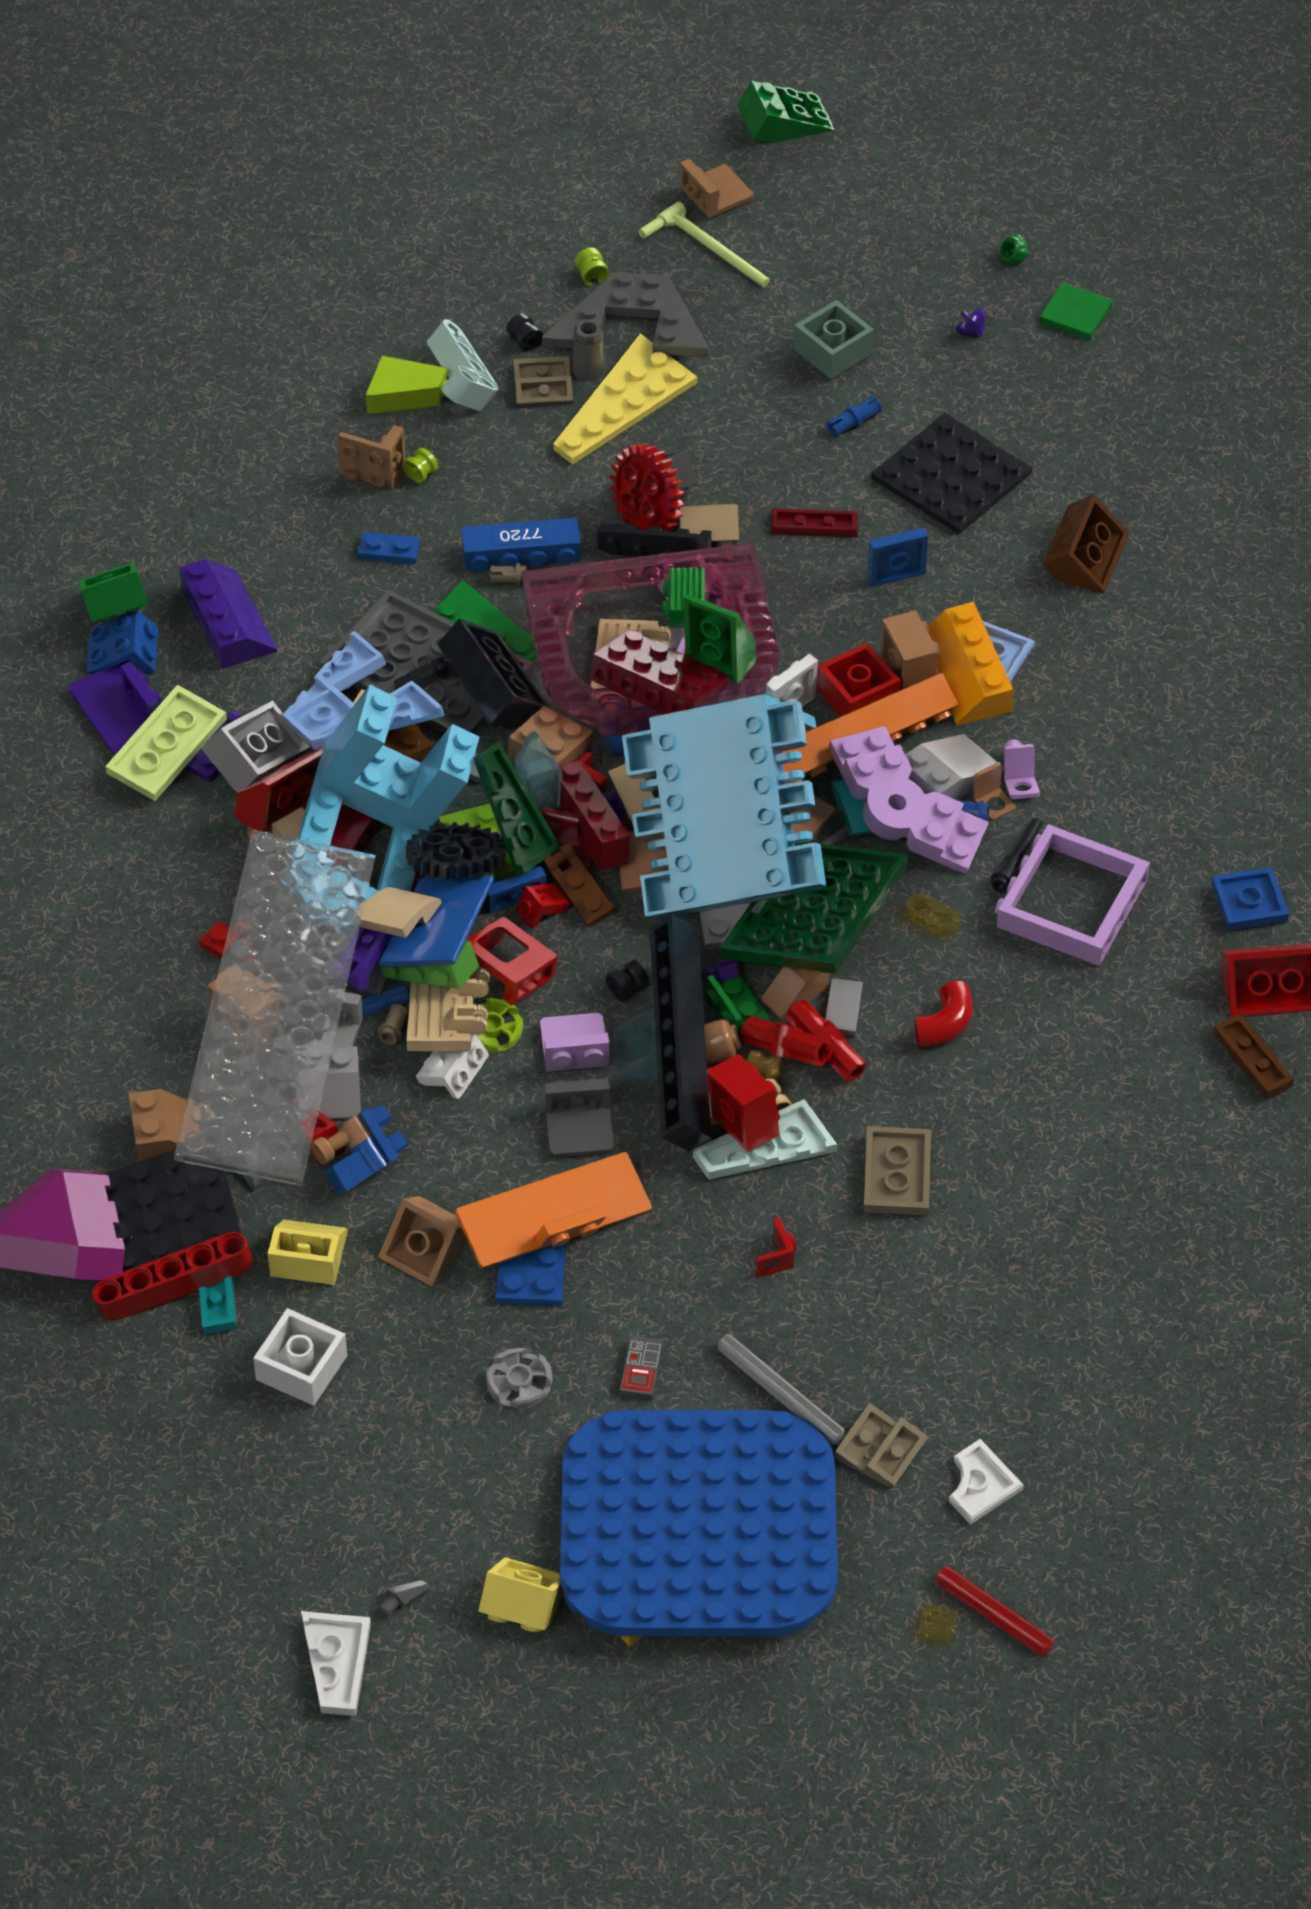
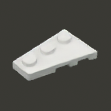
M301 1611L321 1713L356 1716L371 1627L370 1617Z

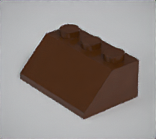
M1092 494L1067 506L1043 565L1059 582L1105 593L1129 532L1098 498Z

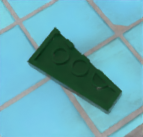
M497 741L490 744L474 756L473 759L516 877H519L543 861L549 854L557 850L560 845L501 743Z

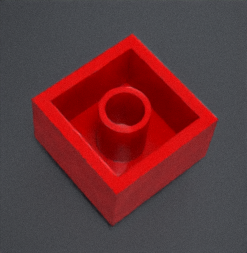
M869 643L818 665L817 690L840 717L900 691L901 680Z
M737 1054L707 1070L711 1115L747 1152L780 1135L778 1124L780 1114L776 1104V1098L778 1097L777 1089L770 1080L766 1081L759 1074L753 1063H748L740 1054Z

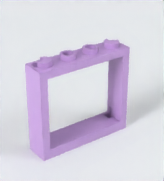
M1048 824L1042 835H1036L1030 856L1025 855L1022 859L1019 875L1011 878L1005 899L1000 898L994 911V913L998 914L997 927L1100 966L1148 880L1150 862ZM1049 848L1127 877L1094 938L1015 908Z

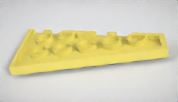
M640 333L553 443V450L573 465L697 384L698 377L670 355H666L663 352L653 353V342Z

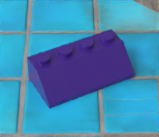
M208 559L179 567L181 590L222 669L278 652L236 570Z

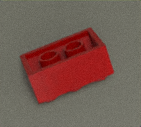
M323 748L301 756L287 765H283L280 769L268 776L262 777L259 781L238 792L235 800L234 817L258 833L263 834L272 829L273 823L301 807L306 809Z
M1311 943L1220 951L1222 981L1231 1017L1238 1014L1251 1016L1311 1011Z

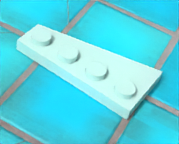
M803 1099L778 1111L780 1114V1120L778 1121L780 1135L747 1152L728 1133L693 1149V1158L708 1180L834 1153L837 1152V1144L806 1100Z

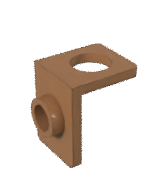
M999 762L978 771L974 775L972 798L976 803L982 800L984 804H987L992 798L1002 799L1005 803V807L1002 810H989V818L991 820H995L1016 809V805L1000 788L1002 765Z

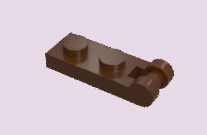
M568 842L560 847L559 852L554 855L549 854L542 861L588 927L615 913L614 907ZM567 861L571 867L562 872L558 866Z

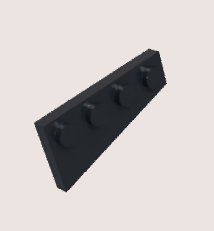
M601 523L597 531L598 549L603 550L605 553L627 556L637 562L646 561L658 564L664 569L671 567L674 569L677 567L680 569L683 567L688 568L711 560L712 531L702 530L700 534H693L689 532V529L677 528L676 532L662 531L661 527L650 526L648 530H639L636 525Z

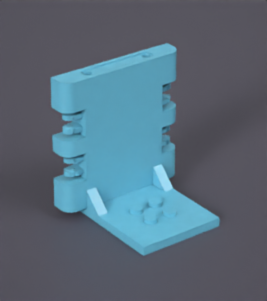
M766 694L649 717L651 730L622 735L627 776L634 779L657 777L656 779L640 782L639 785L640 791H652L654 789L659 791L658 798L642 801V809H661L632 814L635 837L643 840L665 837V839L649 842L647 848L648 851L653 852L666 849L667 858L651 861L650 870L669 868L668 871L640 876L645 917L659 919L666 918L671 914L681 916L809 892L826 887L821 845L814 842L795 846L796 843L812 840L813 835L809 831L793 833L792 830L793 824L809 821L810 813H790L815 807L812 782L805 780L786 784L804 779V771L792 770L785 772L784 764L801 760L802 753L799 751L782 753V751L806 746L805 731L816 728L815 717L802 711L801 702L794 700L783 703Z

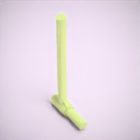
M676 202L658 214L656 219L638 230L640 237L646 239L662 227L666 228L667 226L677 225L761 287L770 283V279L687 220L685 218L686 208L681 202Z

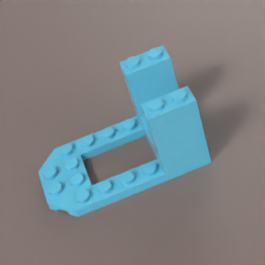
M372 685L367 687L324 744L285 879V884L290 893L295 892L301 902L300 910L307 920L351 940L359 929L358 926H355L352 916L372 895L387 887L411 891L416 871L413 870L412 865H408V860H406L407 840L412 839V834H419L420 829L428 831L429 826H433L468 783L474 760L473 757L475 756L479 736L452 724L421 763L384 746L397 697ZM341 804L393 827L377 889L324 865Z

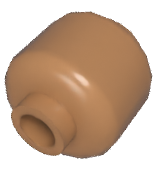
M718 1020L704 1024L708 1064L723 1062L735 1056L737 1050L741 1049V1042L735 1024L730 1025L727 1020Z

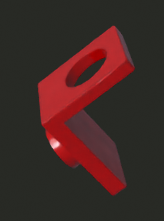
M780 1217L773 1219V1237L779 1251L756 1257L755 1275L757 1278L794 1268V1255L797 1250L793 1234L786 1232ZM771 1261H780L775 1267L769 1269L764 1268V1266Z

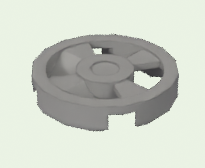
M526 1348L508 1349L498 1354L486 1372L487 1389L492 1397L502 1405L513 1408L531 1407L541 1402L550 1392L553 1382L551 1366L546 1358L539 1354V1357L530 1354ZM519 1358L529 1359L532 1362L527 1366L519 1363ZM497 1369L506 1375H494ZM533 1377H546L543 1391L532 1386ZM512 1390L519 1392V1397H516V1399L512 1401L506 1400Z

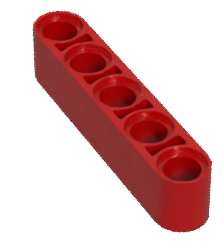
M229 1232L106 1278L94 1286L92 1296L102 1317L111 1321L120 1320L195 1292L203 1286L208 1287L224 1281L227 1277L231 1276L232 1278L248 1271L252 1266L253 1256L245 1237L239 1232Z

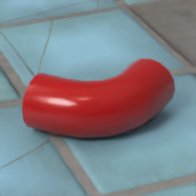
M952 981L943 985L939 990L942 1004L941 1011L933 1015L914 1018V1033L918 1048L934 1047L948 1043L965 1031L973 1015V1001L969 985L966 982Z

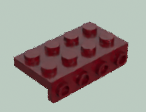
M627 630L593 654L590 678L593 682L662 714L700 707L729 685L730 675L719 671L714 666L699 662L688 654L677 652L664 643L655 642L644 637L640 632Z

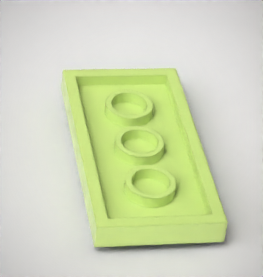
M177 685L105 766L106 773L156 801L226 721V712Z

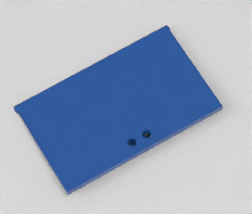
M472 876V880L461 877L459 881H456L454 877H449L447 880H443V878L420 879L414 893L439 898L442 903L426 925L417 923L407 938L392 935L380 960L381 967L454 965L495 879L494 876Z

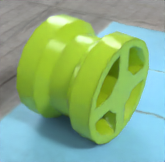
M419 448L414 452L413 457L403 461L402 469L408 478L421 484L426 480L428 474L431 475L438 470V462L429 450Z

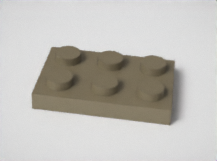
M867 1126L863 1212L929 1215L931 1129Z

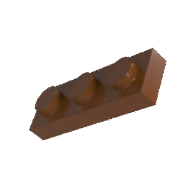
M1241 1014L1214 1025L1213 1034L1266 1099L1293 1087L1294 1078Z

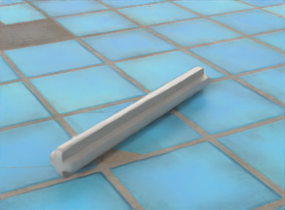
M726 1334L718 1341V1350L795 1415L814 1425L830 1444L836 1445L843 1439L844 1428L732 1335Z

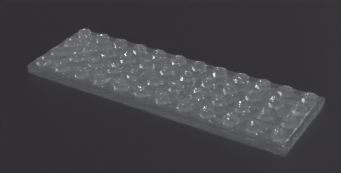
M252 830L174 1154L175 1161L302 1187L376 855Z

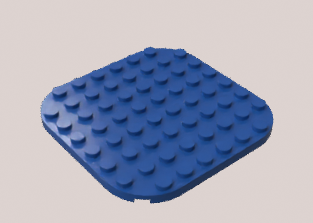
M771 1410L611 1411L587 1422L569 1440L564 1451L562 1464L560 1582L562 1595L573 1614L577 1612L587 1620L588 1626L601 1632L618 1636H781L807 1628L811 1625L813 1619L822 1612L825 1614L830 1608L836 1595L838 1581L835 1463L829 1442L808 1421L786 1411Z

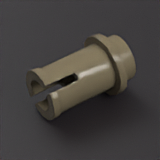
M517 563L516 566L490 567V573H492L490 575L491 584L517 583V586H521V583H527V567L521 566L520 563Z
M392 1005L385 1022L379 1026V1039L384 1044L394 1045L401 1040V1030L409 1016L408 1010L404 1006Z

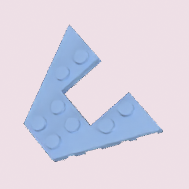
M355 631L351 632L352 639L344 649L336 651L332 655V660L326 663L314 677L315 683L309 691L303 690L297 697L296 702L283 714L286 724L314 750L324 747L325 742L354 706V703L341 691L348 689L354 683L375 673L376 670L386 665L383 655ZM413 681L390 693L397 697L389 730L445 716L442 706Z

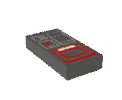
M630 1336L619 1390L620 1396L653 1401L663 1350L662 1339Z

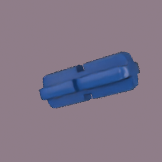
M400 985L382 991L380 996L376 993L361 998L363 1017L381 1012L383 1007L390 1009L392 1005L408 1003L409 994L406 987Z

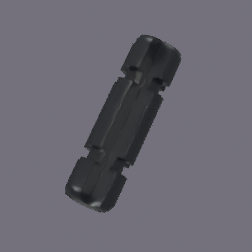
M438 657L430 661L431 665L426 663L407 673L408 677L403 675L395 679V690L410 681L421 687L436 679L435 675L437 677L442 676L448 672L447 662L443 657Z

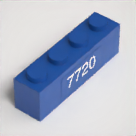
M577 518L461 527L465 571H484L490 569L491 566H516L517 563H520L521 566L532 565L539 567L550 563L570 564L575 561H581V542Z

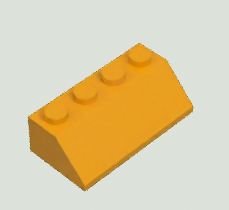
M970 602L945 609L928 625L932 642L936 641L940 649V659H937L939 674L943 673L958 702V705L950 711L956 726L1013 712V688L975 603Z

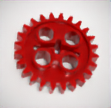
M648 443L636 444L621 450L622 455L616 456L617 463L611 466L616 474L609 475V478L615 482V485L610 486L609 489L616 494L611 500L619 504L615 511H622L621 521H629V525H636L639 530H648L650 526L661 527L662 531L671 532L672 527L678 525L676 518L682 517V513L678 508L685 506L679 500V496L685 495L678 488L683 482L675 477L678 469L672 470L670 467L673 460H664L665 451L657 452V446L649 447Z

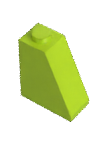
M382 356L366 392L367 413L374 414L440 406L443 397H447L442 391V386L448 380L447 368Z

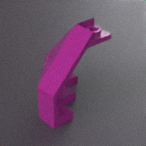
M51 1168L1 1209L0 1268L72 1279L101 1281L122 1273L125 1247L123 1238H116L115 1227L118 1226L119 1220L115 1202L108 1201L106 1190H109L111 1187L109 1175L97 1171Z

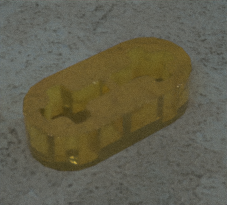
M914 894L906 902V915L914 923L943 937L953 936L958 932L960 915L951 907L925 894ZM921 905H922V906H925V910H924V909H920L919 911L914 910L915 907H916V908H919V907H921ZM947 919L951 920V923L947 922L945 923V925L941 924V921L945 922Z

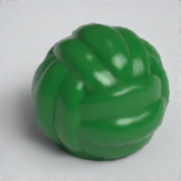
M1013 234L1002 241L999 253L1006 264L1016 266L1028 256V245L1020 235Z

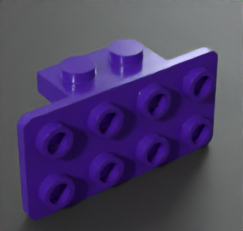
M132 662L124 665L117 664L109 669H103L69 685L70 694L113 756L118 753L162 703L158 692L149 688L143 671H137Z

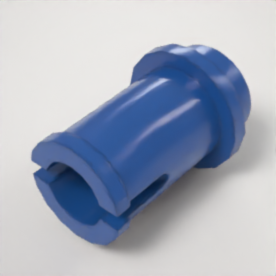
M957 800L964 804L961 809L962 811L988 821L990 806L984 804V801L980 800L979 803Z

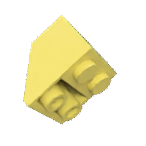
M283 1219L274 1227L268 1251L270 1276L335 1285L348 1229Z

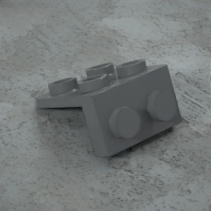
M609 1078L544 1083L550 1155L558 1158L612 1153L614 1151V1139L610 1113Z

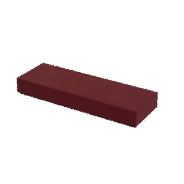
M772 508L771 534L857 537L858 511Z

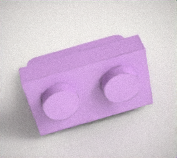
M600 1013L545 1017L541 1019L540 1029L546 1072L609 1066L608 1033H605L603 1016Z

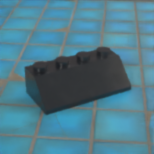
M458 619L437 644L444 654L443 659L457 672L456 677L458 681L468 688L471 693L470 698L481 707L485 713V720L492 726H501L511 730L523 725L543 706L550 708L498 632Z

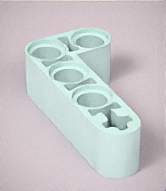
M445 319L427 340L429 348L440 365L447 368L449 379L442 386V391L452 401L481 411L497 392L498 386L462 330L453 322Z

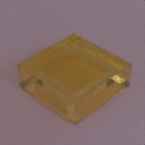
M924 1604L917 1638L951 1645L959 1611Z

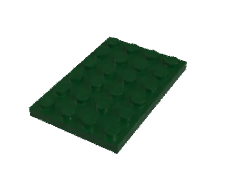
M811 842L796 843L795 846L808 844ZM820 844L826 887L819 890L751 902L720 946L721 958L836 974L907 867V855Z

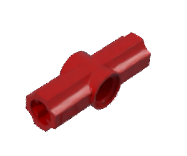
M806 999L796 1001L789 1007L785 1015L789 1024L803 1028V1032L830 1040L833 1050L831 1058L826 1062L847 1084L863 1074L867 1067L866 1062L848 1045L844 1035L830 1020L826 1021Z
M749 1016L748 1020L742 1025L740 1034L743 1036V1042L770 1050L769 1053L792 1060L799 1059L818 1066H824L825 1062L832 1055L833 1048L830 1045L829 1039L803 1032L804 1029L782 1022L774 1023L770 1020Z

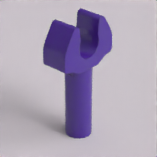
M723 959L715 963L714 966L701 968V978L706 980V977L713 975L718 980L725 981L738 977V961Z

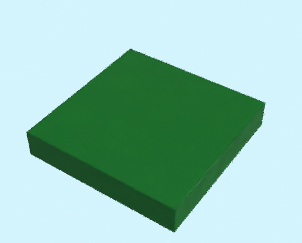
M1062 282L1041 314L1039 323L1091 340L1112 308L1113 300Z

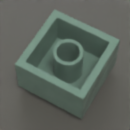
M835 300L795 325L794 350L827 377L833 379L873 354L874 329L839 301Z

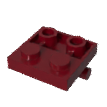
M543 807L541 814L560 847L568 842L590 873L594 861L587 852L584 831L576 813L567 808H564L562 811ZM559 847L557 850H555L553 853H551V855H554V854H556L557 852H559V851H560V847ZM542 861L536 865L546 868ZM566 861L558 867L561 871H565L571 866Z

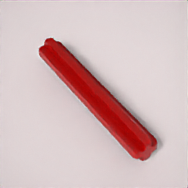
M944 1566L938 1572L936 1583L1031 1650L1040 1656H1045L1052 1649L1054 1641L1051 1637L950 1567Z

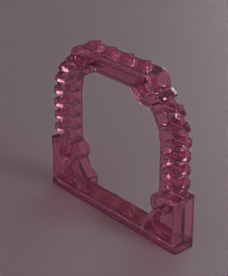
M754 543L522 571V594L532 642L535 645L543 686L550 699L556 702L565 713L577 714L580 721L596 725L597 730L606 736H619L651 730L649 717L664 714L606 687L594 689L581 680L571 664L565 637H568L574 631V611L584 602V593L662 584L663 579H669V569L671 567L674 569L677 567L680 569L683 567L686 569L689 567L692 569L703 567L705 569V589L720 597V607L740 615L756 641V663L738 684L729 681V685L700 707L760 695V691L766 689V684L777 672L779 647L767 604V591Z

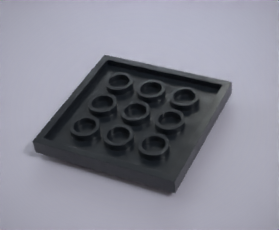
M944 413L871 472V479L952 531L960 534L1031 475L1033 467L947 413Z
M215 1137L105 1173L109 1175L111 1184L110 1189L106 1190L108 1201L115 1202L119 1220L118 1226L115 1227L116 1238H123L125 1247L122 1272L229 1232H239L242 1234Z

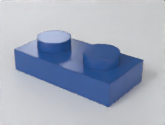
M363 532L358 558L416 564L421 544L420 537Z
M540 866L522 876H513L492 883L485 898V906L492 913L517 904L526 886L546 884V874Z

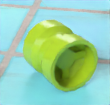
M586 248L576 255L575 265L579 272H581V277L586 285H593L591 279L597 278L599 283H602L609 277V270L605 262H603L599 250L596 248Z

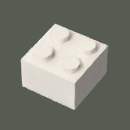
M287 1308L253 1358L256 1380L314 1406L347 1357L345 1333Z

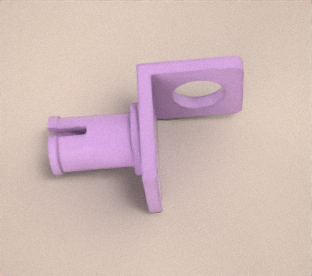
M1010 740L1004 745V782L1010 799L1040 796V791L1034 777L1035 748L1033 744L1022 745L1018 740ZM1017 786L1030 787L1027 791H1018L1014 788Z

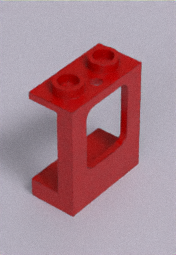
M504 916L494 923L487 924L483 930L466 939V941H471L479 966L505 984L503 1000L511 1006L545 985L555 976L558 955ZM505 933L528 949L510 962H502L488 952L504 939Z

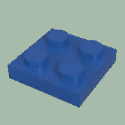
M925 528L869 541L867 580L870 587L926 574L928 534Z
M1272 867L1212 876L1211 884L1228 931L1288 922L1289 913Z
M551 1245L499 1263L496 1304L562 1306L566 1246L552 1247Z

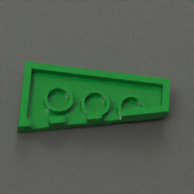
M463 580L433 611L454 623L458 619H462L498 632L511 652L531 662H534L543 652L541 644Z

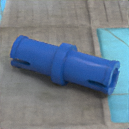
M871 396L856 406L851 405L845 409L844 413L826 422L827 430L829 432L834 430L832 435L838 437L841 433L854 426L858 428L863 424L864 420L882 412V405L876 396Z

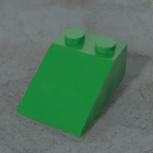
M686 594L683 597L685 654L706 665L718 668L719 671L730 675V682L738 684L756 663L755 639L739 614Z

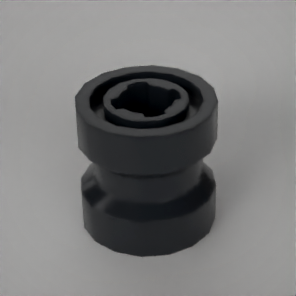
M520 313L515 315L506 327V332L513 340H516L517 345L524 352L537 348L542 344L544 333L538 326L534 325L533 320L528 314Z
M636 960L626 963L622 970H613L606 975V983L609 990L620 1002L628 999L632 992H640L649 986L648 976L644 968Z

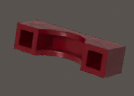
M576 761L552 767L550 796L559 810L563 811L564 808L571 809L578 816L584 831L587 852L598 869L604 870L628 864L630 835L582 763Z

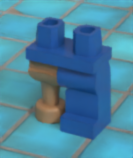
M384 1105L372 1110L367 1108L343 1123L340 1131L328 1140L324 1137H319L311 1142V1149L315 1157L323 1165L334 1159V1151L344 1146H348L352 1154L324 1171L339 1195L344 1194L399 1158L397 1154L408 1146L407 1141L399 1131L388 1138L382 1131L381 1126L392 1120L390 1113Z

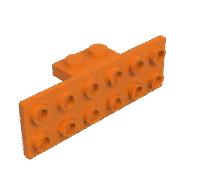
M623 1152L459 1207L455 1214L478 1266L484 1269L551 1245L552 1247L563 1245L571 1238L577 1236L587 1237L597 1232L600 1228L649 1212L652 1209V1205L628 1154Z

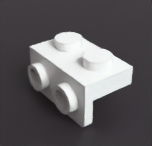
M471 1035V1051H433L430 1057L425 1060L416 1078L420 1084L425 1086H445L453 1098L459 1099L489 1054L477 1035Z

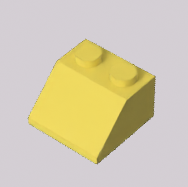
M504 1557L487 1572L478 1612L488 1614V1619L495 1622L506 1623L509 1620L519 1623L522 1629L530 1632L545 1630L552 1624L562 1598L560 1573Z

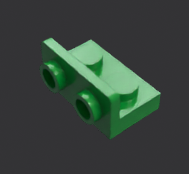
M740 974L738 977L717 982L713 975L706 977L704 997L707 1004L711 1008L716 1007L719 1011L720 1020H727L730 1025L735 1024L739 1036L741 1035L742 1025L748 1020L749 1016L770 1020V1017Z

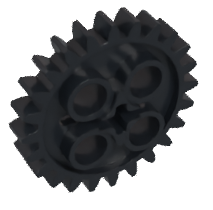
M453 822L452 826L441 823L440 828L429 826V831L420 829L419 834H412V839L407 840L406 860H408V865H412L414 871L421 870V875L431 873V878L433 879L443 876V880H447L449 877H454L456 881H459L461 877L472 880V875L484 877V872L492 874L494 873V868L500 869L501 863H505L506 847L502 837H499V832L491 833V828L481 830V825L479 824L469 827V823L458 825L456 822Z

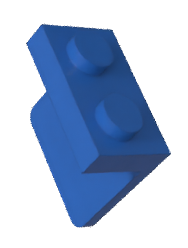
M138 610L121 614L110 621L95 626L89 632L87 672L94 674L129 660L140 671H143L144 674L154 673L156 670L157 636L159 633L156 624Z

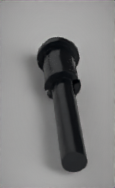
M1033 818L1012 854L1007 855L999 870L992 874L991 886L996 892L1006 893L1011 878L1013 876L1016 877L1019 873L1022 859L1043 826L1040 819Z

